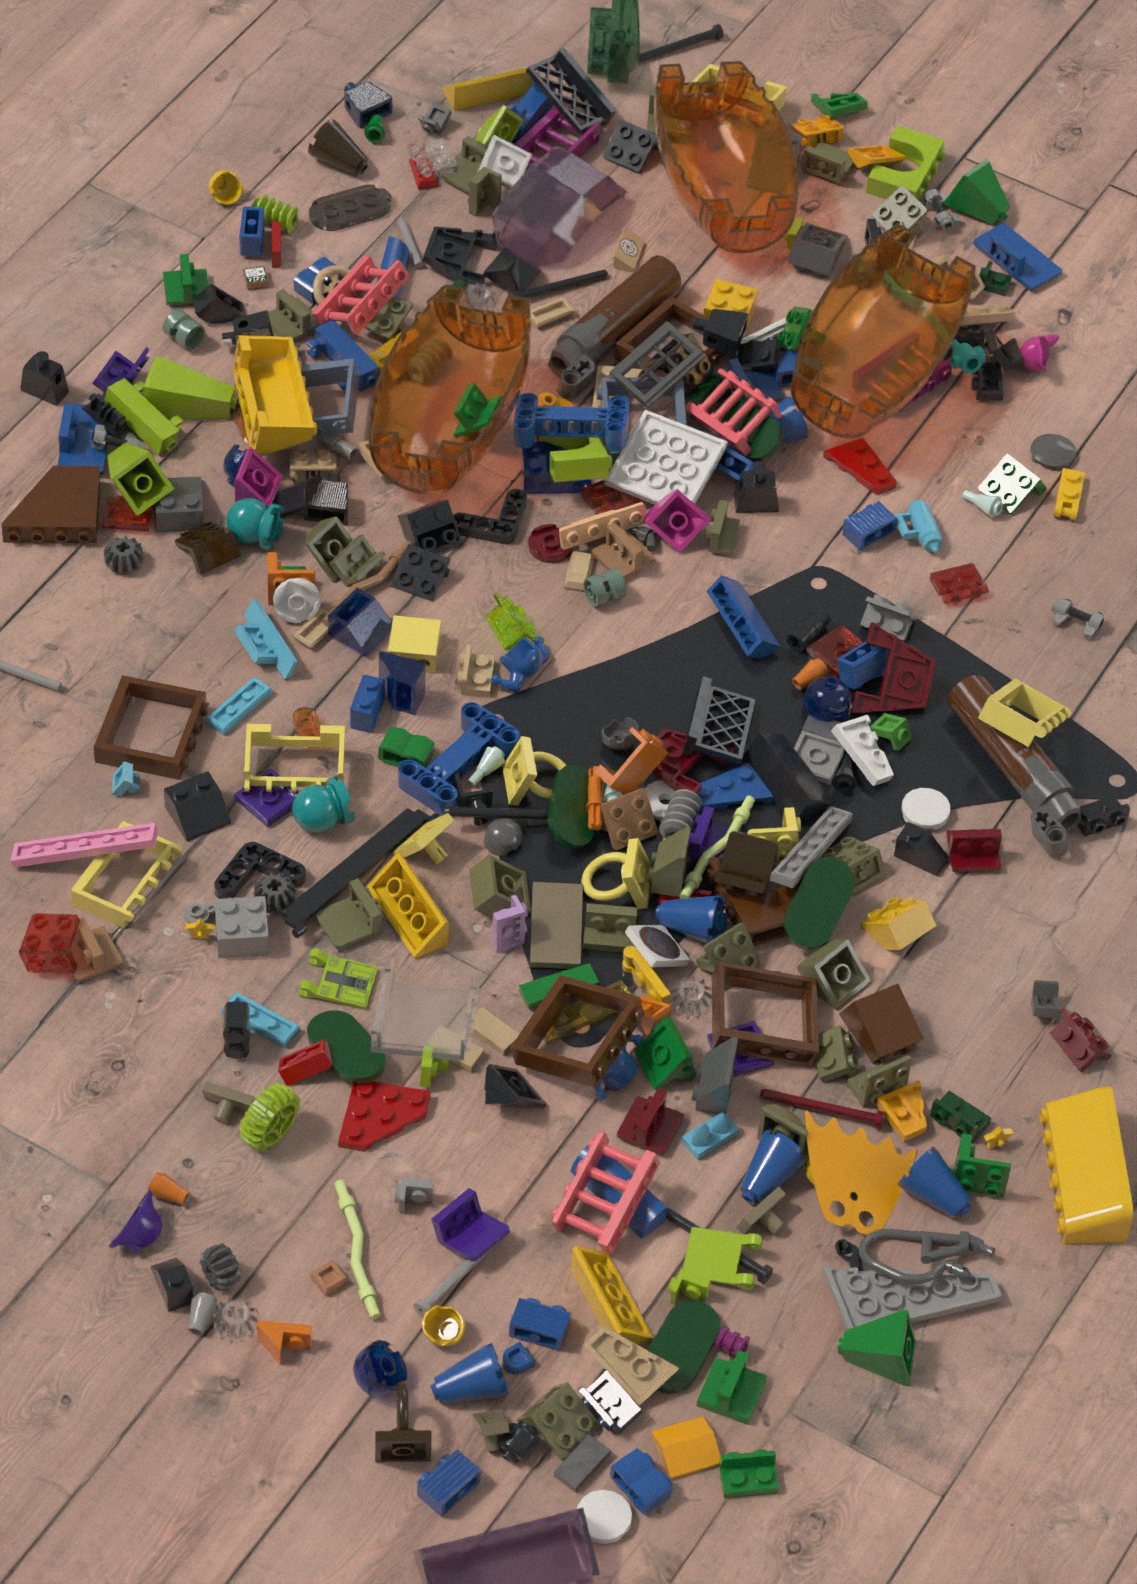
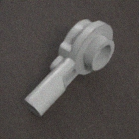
M200 903L189 905L184 912L185 920L188 923H195L201 918L205 923L208 922L210 916L215 914V903L208 906Z

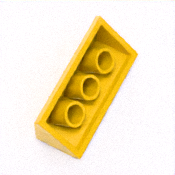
M527 68L455 83L444 87L443 91L453 110L456 111L523 96L532 87L533 79L526 72Z
M397 852L367 887L413 957L419 958L448 945L449 922L403 855Z
M575 1246L572 1249L571 1271L600 1326L609 1328L639 1346L651 1342L654 1337L610 1255Z

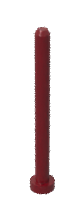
M762 1089L760 1093L762 1099L872 1123L874 1128L881 1129L884 1111L878 1110L877 1114L769 1089Z

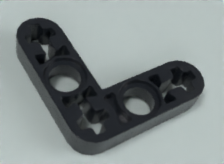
M521 489L510 490L506 495L498 519L464 512L453 514L460 536L499 544H511L516 539L527 506V494ZM516 499H518L517 506L513 505ZM507 514H514L517 517L515 519H508L505 516ZM487 526L489 529L486 531L478 530L477 527Z
M248 842L241 847L216 878L214 891L219 899L234 898L256 870L269 876L270 872L274 875L282 872L284 877L290 876L295 887H299L306 881V869L301 863L260 843ZM271 861H277L280 863V866L271 868L267 864ZM238 867L244 868L246 870L243 874H235L232 872L235 868Z

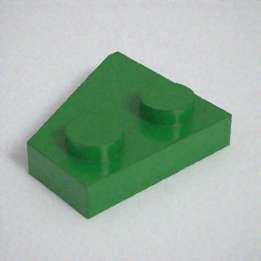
M818 93L811 94V102L826 115L830 116V118H839L841 115L858 113L861 110L867 109L868 101L858 93H831V98H820Z

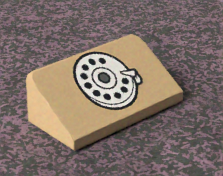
M626 228L622 232L614 254L613 268L634 272L645 241Z

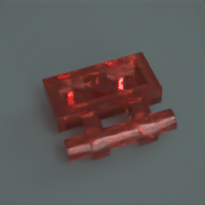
M605 480L581 488V496L591 509L601 508L595 511V515L640 503L637 497L629 498V494L606 486ZM616 500L619 501V503H617V504H614V505H611V504H610V503L613 502V501H616Z
M122 495L108 497L102 521L103 528L149 532L154 504L136 516Z
M973 563L930 573L929 580L938 596L942 595L944 604L951 602L953 604L960 603L963 599L980 598L981 595L989 592L986 584L981 585L982 578Z

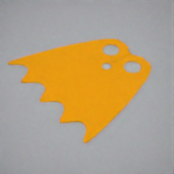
M806 1111L805 1122L806 1129L808 1130L807 1144L810 1166L818 1202L824 1217L828 1222L838 1226L851 1225L864 1235L882 1229L893 1212L903 1190L898 1186V1183L904 1175L906 1177L909 1176L908 1173L914 1163L917 1150L913 1149L906 1155H900L896 1152L890 1137H887L880 1144H872L862 1127L854 1134L847 1135L841 1130L835 1117L831 1118L825 1126L820 1127L814 1122L809 1111ZM851 1192H855L858 1195L856 1201L850 1198ZM833 1201L841 1202L845 1208L844 1215L840 1217L833 1215L830 1210V1204ZM862 1211L871 1213L874 1218L872 1226L866 1227L862 1225L859 1220V1214Z

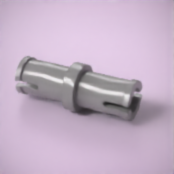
M341 435L316 437V440L330 447L332 452L340 453L351 461L356 459L359 454V448L345 441V438Z

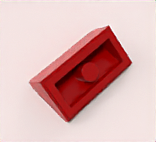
M322 1040L280 1058L278 1072L286 1085H291L332 1067L327 1040Z

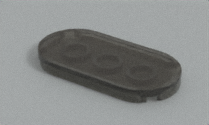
M371 184L358 186L314 200L312 206L309 207V220L315 227L321 230L336 231L384 217L391 210L392 197L382 187L380 189L375 188V185Z

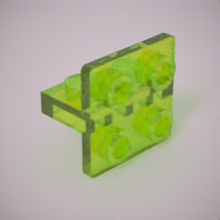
M496 592L493 597L498 605L485 615V618L503 649L509 652L522 638H528L534 642V639L537 637L535 634L537 629L530 621H527V612L519 604L516 606L508 596L503 597Z

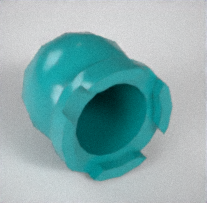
M244 498L234 503L228 511L227 528L233 530L237 541L244 544H254L259 541L261 549L271 551L274 549V546L271 545L274 540L279 541L283 529L284 519L280 518V512L284 511V507L273 503L267 508L263 502L255 498Z
M337 775L326 780V787L319 784L307 786L293 800L292 812L294 820L303 830L311 833L326 832L333 828L338 820L343 825L352 823L355 820L354 812L349 813L347 803L351 802L350 796L343 781H338Z

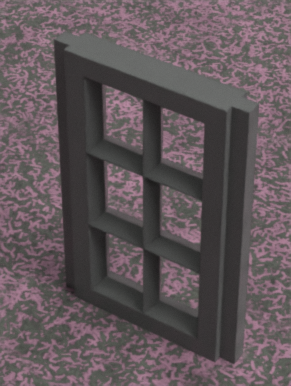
M666 321L615 366L609 374L644 407L649 408L705 358V355L671 323ZM670 335L678 344L665 354L657 346ZM683 346L690 355L677 365L669 357ZM652 350H655L662 358L648 369L641 360ZM666 360L674 369L661 380L653 371ZM638 365L645 373L634 383H631L624 375L634 366ZM649 375L657 384L644 394L636 386Z

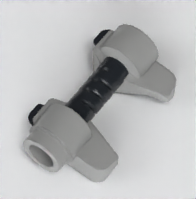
M931 189L923 197L924 205L927 210L936 211L934 224L937 229L948 231L953 227L959 226L960 216L950 214L942 206L945 204L944 201L948 196L940 195L938 190Z
M96 425L91 437L92 448L101 451L106 444L120 447L126 442L142 449L144 444L130 432L125 439L107 435L103 425Z
M1056 598L1051 608V611L1056 614L1053 619L1054 626L1061 625L1064 621L1071 619V617L1086 622L1084 637L1088 640L1093 639L1096 632L1102 627L1105 616L1100 612L1093 611L1089 614L1074 608V603L1069 599Z

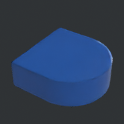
M521 1342L506 1349L502 1357L503 1368L510 1374H522L535 1367L534 1359Z

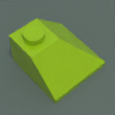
M503 105L485 121L478 130L475 140L488 147L491 138L495 135L511 143L524 120Z

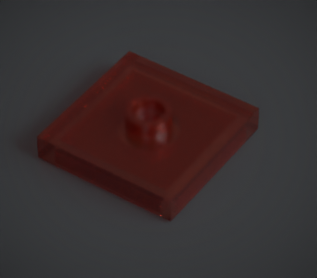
M841 624L809 645L807 653L814 659L819 658L822 660L828 671L840 680L838 658H841V656H844V654H847L863 642Z

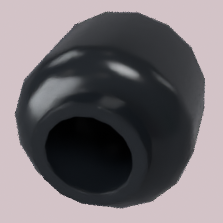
M523 1421L510 1423L509 1432L503 1433L498 1440V1445L502 1450L501 1457L512 1464L516 1461L527 1462L538 1446L539 1440L536 1437L538 1432Z

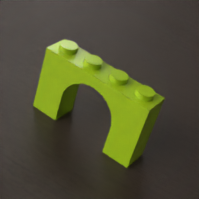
M897 125L890 137L889 148L905 155L906 160L913 162L919 168L913 171L902 172L875 164L868 176L866 193L887 200L903 185L917 200L921 201L925 193V187L928 188L930 186L932 174L936 175L938 171L939 161L943 162L946 149H943L945 140Z
M535 437V445L539 452L550 453V474L554 482L609 478V469H612V457L607 454V448L603 446L601 438Z

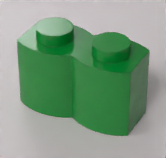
M390 727L379 746L378 759L392 766H399L404 760H413L427 768L434 754L435 742L426 736L412 735L403 728Z

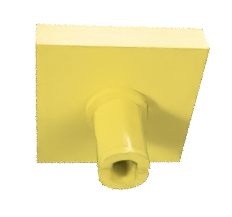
M447 813L425 823L394 851V854L400 852L403 857H407L424 848L435 865L440 863L448 854L439 845L435 837L454 821L453 818Z

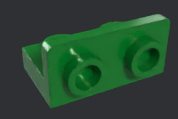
M760 1449L751 1453L730 1452L726 1455H721L719 1475L723 1499L778 1494L779 1483L775 1466V1451Z

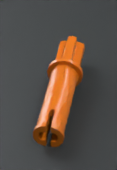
M598 766L588 770V803L586 805L588 827L590 830L596 831L601 829L603 813L601 808L603 803V780L594 772Z

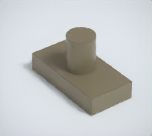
M205 1081L202 1089L205 1100L219 1104L213 1118L224 1124H228L234 1109L246 1112L250 1108V1104L255 1101V1097L207 1081Z
M777 1187L750 1211L736 1228L742 1234H746L761 1221L772 1234H775L785 1223L772 1210L781 1202L786 1193L780 1187Z
M499 1409L472 1414L473 1425L481 1436L484 1437L486 1450H500L498 1440L501 1437V1433L509 1432L508 1420Z

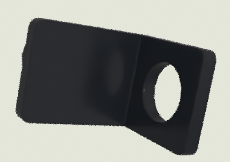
M454 774L453 786L458 792L459 807L485 808V804L492 803V789L464 793L459 774ZM473 817L474 824L478 826L480 825L479 820L482 821V825L489 822V818Z

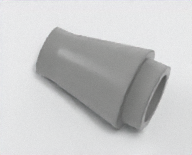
M198 1292L191 1299L188 1327L190 1333L203 1335L206 1326L218 1307L216 1304L217 1299L213 1295Z

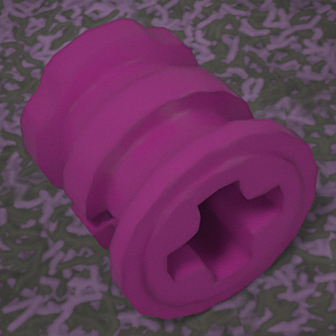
M725 1326L717 1337L715 1348L719 1350L722 1348L724 1353L728 1355L734 1354L736 1357L738 1350L746 1352L750 1337L745 1336L742 1338L740 1333L737 1331L731 1332Z

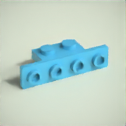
M252 599L244 614L248 624H238L234 632L255 664H275L282 677L289 679L298 662L259 601Z

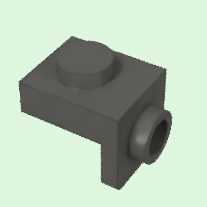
M432 102L426 115H420L418 120L424 131L431 134L435 132L441 135L452 112L450 109Z
M1034 980L1031 998L1033 1016L1041 1019L1059 1018V983L1057 981Z

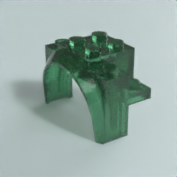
M612 0V8L591 7L587 74L608 75L607 83L628 84L629 73H632L639 66L640 61L638 0Z

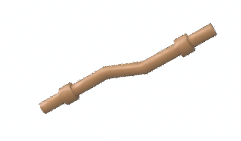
M406 541L399 550H395L391 554L388 563L377 575L353 584L340 600H336L330 607V612L322 620V623L329 627L337 617H341L345 613L347 605L359 592L384 582L390 573L399 566L407 545L413 544L410 541Z

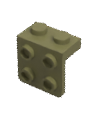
M469 136L462 140V157L442 172V179L469 194V180L473 175L477 174L488 147Z
M358 878L349 882L348 898L324 907L315 914L316 920L336 949H342L380 933L381 918L384 917L380 905L373 902L369 888L363 886Z

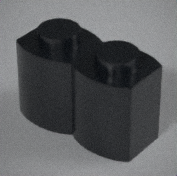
M227 1002L224 1006L223 1037L224 1053L227 1057L238 1059L247 1057L249 1054L250 1008L246 1002Z

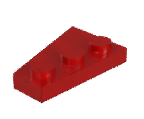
M863 437L824 450L823 458L828 461H834L838 464L840 470L843 472L848 471L854 475L857 482L875 495L896 488L897 481Z

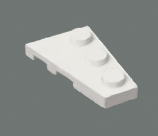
M868 715L835 725L831 732L873 786L887 782L893 777L894 774L886 755L878 748L876 743L878 740L876 732H872L868 725L871 722Z

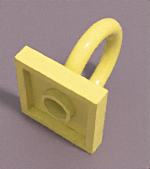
M520 737L502 766L510 805L518 806L528 789L540 797L551 799L552 790L544 788L534 781L537 776L535 761L546 762L554 766L558 771L566 766L561 759L550 753L533 752L529 737Z
M639 838L629 839L627 854L621 852L607 853L597 857L586 867L582 875L581 884H583V891L590 898L599 901H610L625 895L629 891L637 909L648 907L651 882H647L651 863ZM611 862L623 863L621 869L623 883L620 886L609 891H599L593 888L591 879L600 867Z

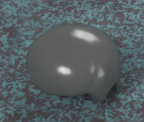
M629 717L623 723H618L615 719L612 720L609 726H605L601 731V738L605 746L616 751L632 748L637 738L629 730L631 727L639 730L637 721Z
M509 818L494 820L488 825L485 832V848L490 853L498 856H506L513 849L516 851L523 839L522 829L514 820Z

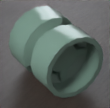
M180 309L171 312L163 324V332L171 339L176 340L186 350L196 348L205 335L204 326Z
M617 568L604 571L601 576L596 574L584 579V591L593 607L606 604L609 599L614 601L626 596L625 580Z

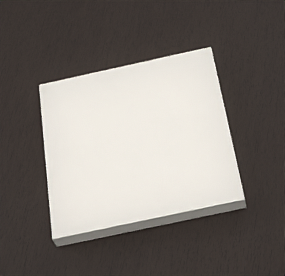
M645 410L627 440L626 447L621 451L610 470L609 478H606L604 482L606 486L654 505L678 488L695 504L726 450L728 443L715 436Z

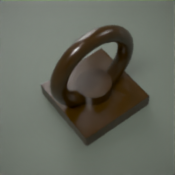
M400 1381L396 1388L397 1428L391 1431H375V1462L431 1461L432 1430H414L409 1428L408 1385L406 1382Z

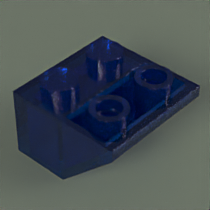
M356 588L328 615V635L364 656L369 654L391 632L392 628L391 619L377 599L359 588Z
M380 651L379 678L386 681V699L392 709L416 715L425 696L426 664L393 653Z

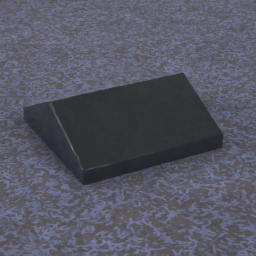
M320 474L288 485L276 492L272 504L284 507V511L280 512V518L308 508L322 480Z

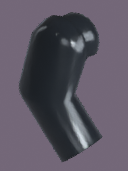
M839 1239L835 1243L837 1254L848 1261L851 1268H858V1271H864L858 1247L846 1239Z

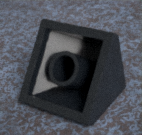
M504 247L483 272V276L507 291L515 289L519 292L526 290L542 269Z
M489 1064L486 1067L484 1090L486 1091L485 1104L497 1107H546V1102L517 1069Z

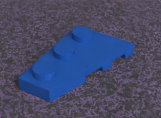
M749 763L701 782L702 789L698 794L702 800V803L699 805V812L703 811L705 806L717 810L725 809L728 805L742 804L746 796H752L755 802L764 801V804L773 803L774 796Z

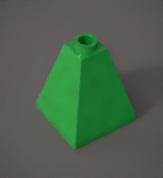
M987 159L965 173L944 201L947 206L990 224H995L996 222L1001 224L1009 216L1007 211L1010 205Z
M900 1310L845 1330L843 1338L838 1339V1353L843 1354L846 1362L903 1386H910L916 1337L908 1310Z

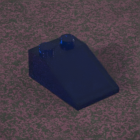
M535 442L529 448H521L523 491L526 494L592 493L591 479L554 482L550 474V452L568 449L547 442Z

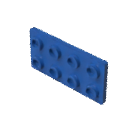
M1006 223L996 226L973 240V244L1030 291L1062 274V269Z
M64 404L58 436L60 453L57 466H100V475H103L108 444L105 445L102 451L93 449L91 444L93 430L96 425L100 424L82 409L86 404Z

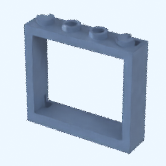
M354 358L302 365L301 374L305 376V388L347 382L343 414L312 418L313 422L317 424V433L312 438L353 433L360 377Z
M637 377V378H627V379H628L631 383H634V382H635L636 380H638L640 377ZM646 377L636 387L646 394L657 382L652 377ZM602 378L601 388H597L596 392L597 400H601V406H598V408H608V396H632L613 378ZM682 378L663 396H673L674 421L686 425ZM607 449V454L612 457V466L622 450L611 451Z

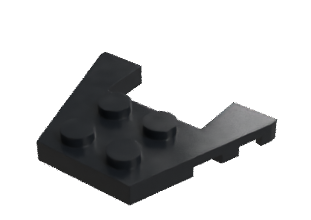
M434 226L422 262L454 281L457 279L464 281L466 288L480 295L486 277L483 274L467 270L465 267L473 245L496 251L501 232L493 231V234L483 233V230L476 229L474 232H462V228Z

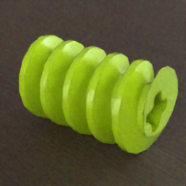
M266 194L261 198L255 199L251 207L264 208L265 224L272 225V222H280L281 231H287L289 234L296 228L298 207L294 206L291 209L290 204L284 205L281 200L276 203V198L271 197L269 199Z

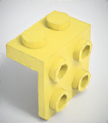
M794 807L784 808L782 828L751 829L747 834L775 841L778 844L774 861L781 862L799 842L798 832L801 831L800 817H795Z

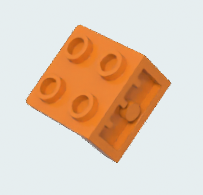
M267 552L268 605H274L273 596L276 588L288 579H306L315 585L314 569L282 570V562H277V552Z

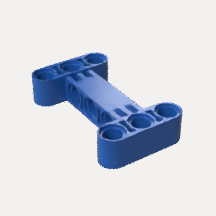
M533 393L521 394L517 400L513 422L514 445L518 448H529L534 445L536 436L605 438V445L608 450H623L627 443L630 421L629 399L620 395L613 396L609 399L608 408L538 406L537 395Z
M475 702L466 703L461 708V729L465 733L427 768L413 760H404L398 766L399 788L440 816L444 815V808L457 807L458 792L453 786L454 774L458 773L461 780L480 762L487 747L499 748L504 753V758H508L520 739V732L515 727Z

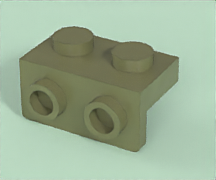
M483 166L475 176L473 175L468 183L470 188L468 197L469 214L477 216L487 204L498 209L497 206L501 204V174Z
M719 500L717 509L713 508L711 522H713V525H708L706 538L710 539L709 552L732 555L740 520L727 517L729 501Z
M362 534L357 536L329 564L346 586L365 580L367 578L366 574L381 565L380 560L386 554L384 551L376 553Z
M841 1026L819 1033V1053L816 1057L820 1080L824 1083L845 1074L850 1078L856 1076V1069L859 1068V1065L853 1053V1048H855L853 1036L850 1033L847 1034Z

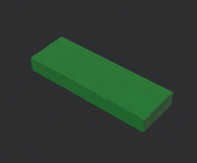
M590 963L519 985V992L528 1010L540 1005L559 975L599 986V981Z

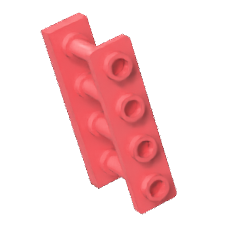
M364 255L311 314L318 326L331 320L347 322L352 332L358 335L409 279V274L403 263L399 260L388 270L378 269L372 258ZM376 277L380 278L376 284H370ZM362 292H368L362 299L358 298ZM350 306L354 307L349 314L344 313Z
M720 368L717 372L724 379L723 382L702 404L696 406L689 401L685 405V410L697 423L720 439L727 441L730 446L747 456L752 450L746 443L748 436L770 413L778 419L782 414L777 409L779 405L772 398L765 399V395L757 388L752 390L753 388L743 379L740 382V379L732 371L727 373ZM730 386L736 389L715 413L708 414V410ZM743 395L749 398L728 422L721 423V419ZM756 404L761 406L762 409L742 431L735 433L734 428Z
M600 1130L597 1137L594 1136L588 1146L589 1152L585 1159L579 1162L576 1168V1176L573 1182L568 1183L566 1186L564 1199L560 1206L557 1205L551 1219L555 1229L562 1232L567 1223L598 1237V1244L602 1251L612 1255L655 1175L660 1161L655 1153L648 1150L645 1151L643 1157L637 1158L609 1146V1139L606 1133ZM602 1155L633 1167L635 1172L631 1180L625 1181L596 1168ZM594 1178L621 1190L623 1195L619 1203L613 1204L585 1192L584 1189L589 1179ZM578 1200L609 1213L611 1218L607 1225L600 1227L571 1214Z

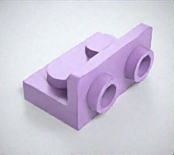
M516 895L511 896V908L493 913V947L496 953L525 943V933H527L525 917L528 916L525 904L523 902L520 903Z

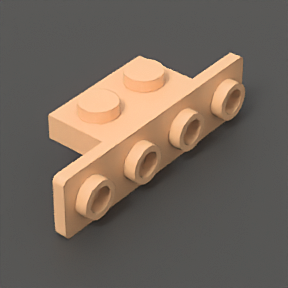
M640 502L615 511L610 510L572 522L571 525L560 528L561 548L565 550L606 537V527L612 523H615L623 530L645 524L646 510L644 503Z

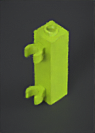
M124 378L109 386L104 399L105 403L109 402L111 407L114 406L121 415H124L127 425L158 455L165 451H171L176 446L178 434L182 430L179 425L183 424L184 421L178 415L174 416L170 421L144 397L142 391L144 382L142 380L132 386Z

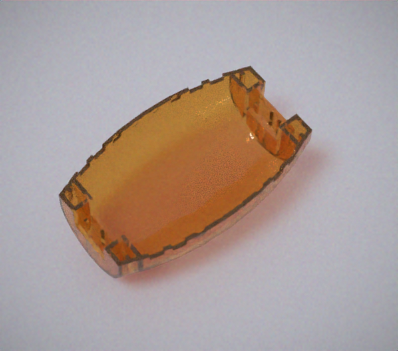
M742 61L721 62L717 80L706 82H685V76L680 64H660L654 95V124L657 145L665 172L685 211L700 230L725 251L752 253L772 246L782 239L792 227L799 197V177L797 176L798 166L795 150L787 127L774 102L768 100L765 96L766 90L764 87H759L756 84V77Z
M900 224L894 225L877 236V239L872 244H867L862 249V252L856 257L854 256L828 285L815 306L804 331L796 356L791 382V396L802 415L826 433L841 438L853 439L866 435L906 406L938 369L955 340L973 289L976 270L974 264L957 255L948 269L912 251L917 234Z
M443 285L426 302L427 307L422 312L418 311L414 315L415 321L410 326L407 325L385 360L377 380L373 395L374 402L370 410L369 449L371 458L376 468L389 481L414 493L425 495L441 494L450 490L467 476L490 451L510 419L525 381L532 338L529 298L508 295L500 313L469 308L465 288ZM475 383L487 399L498 395L502 396L501 405L492 413L491 422L487 427L483 426L480 430L474 431L467 437L455 438L453 436L459 424L453 412L468 385Z

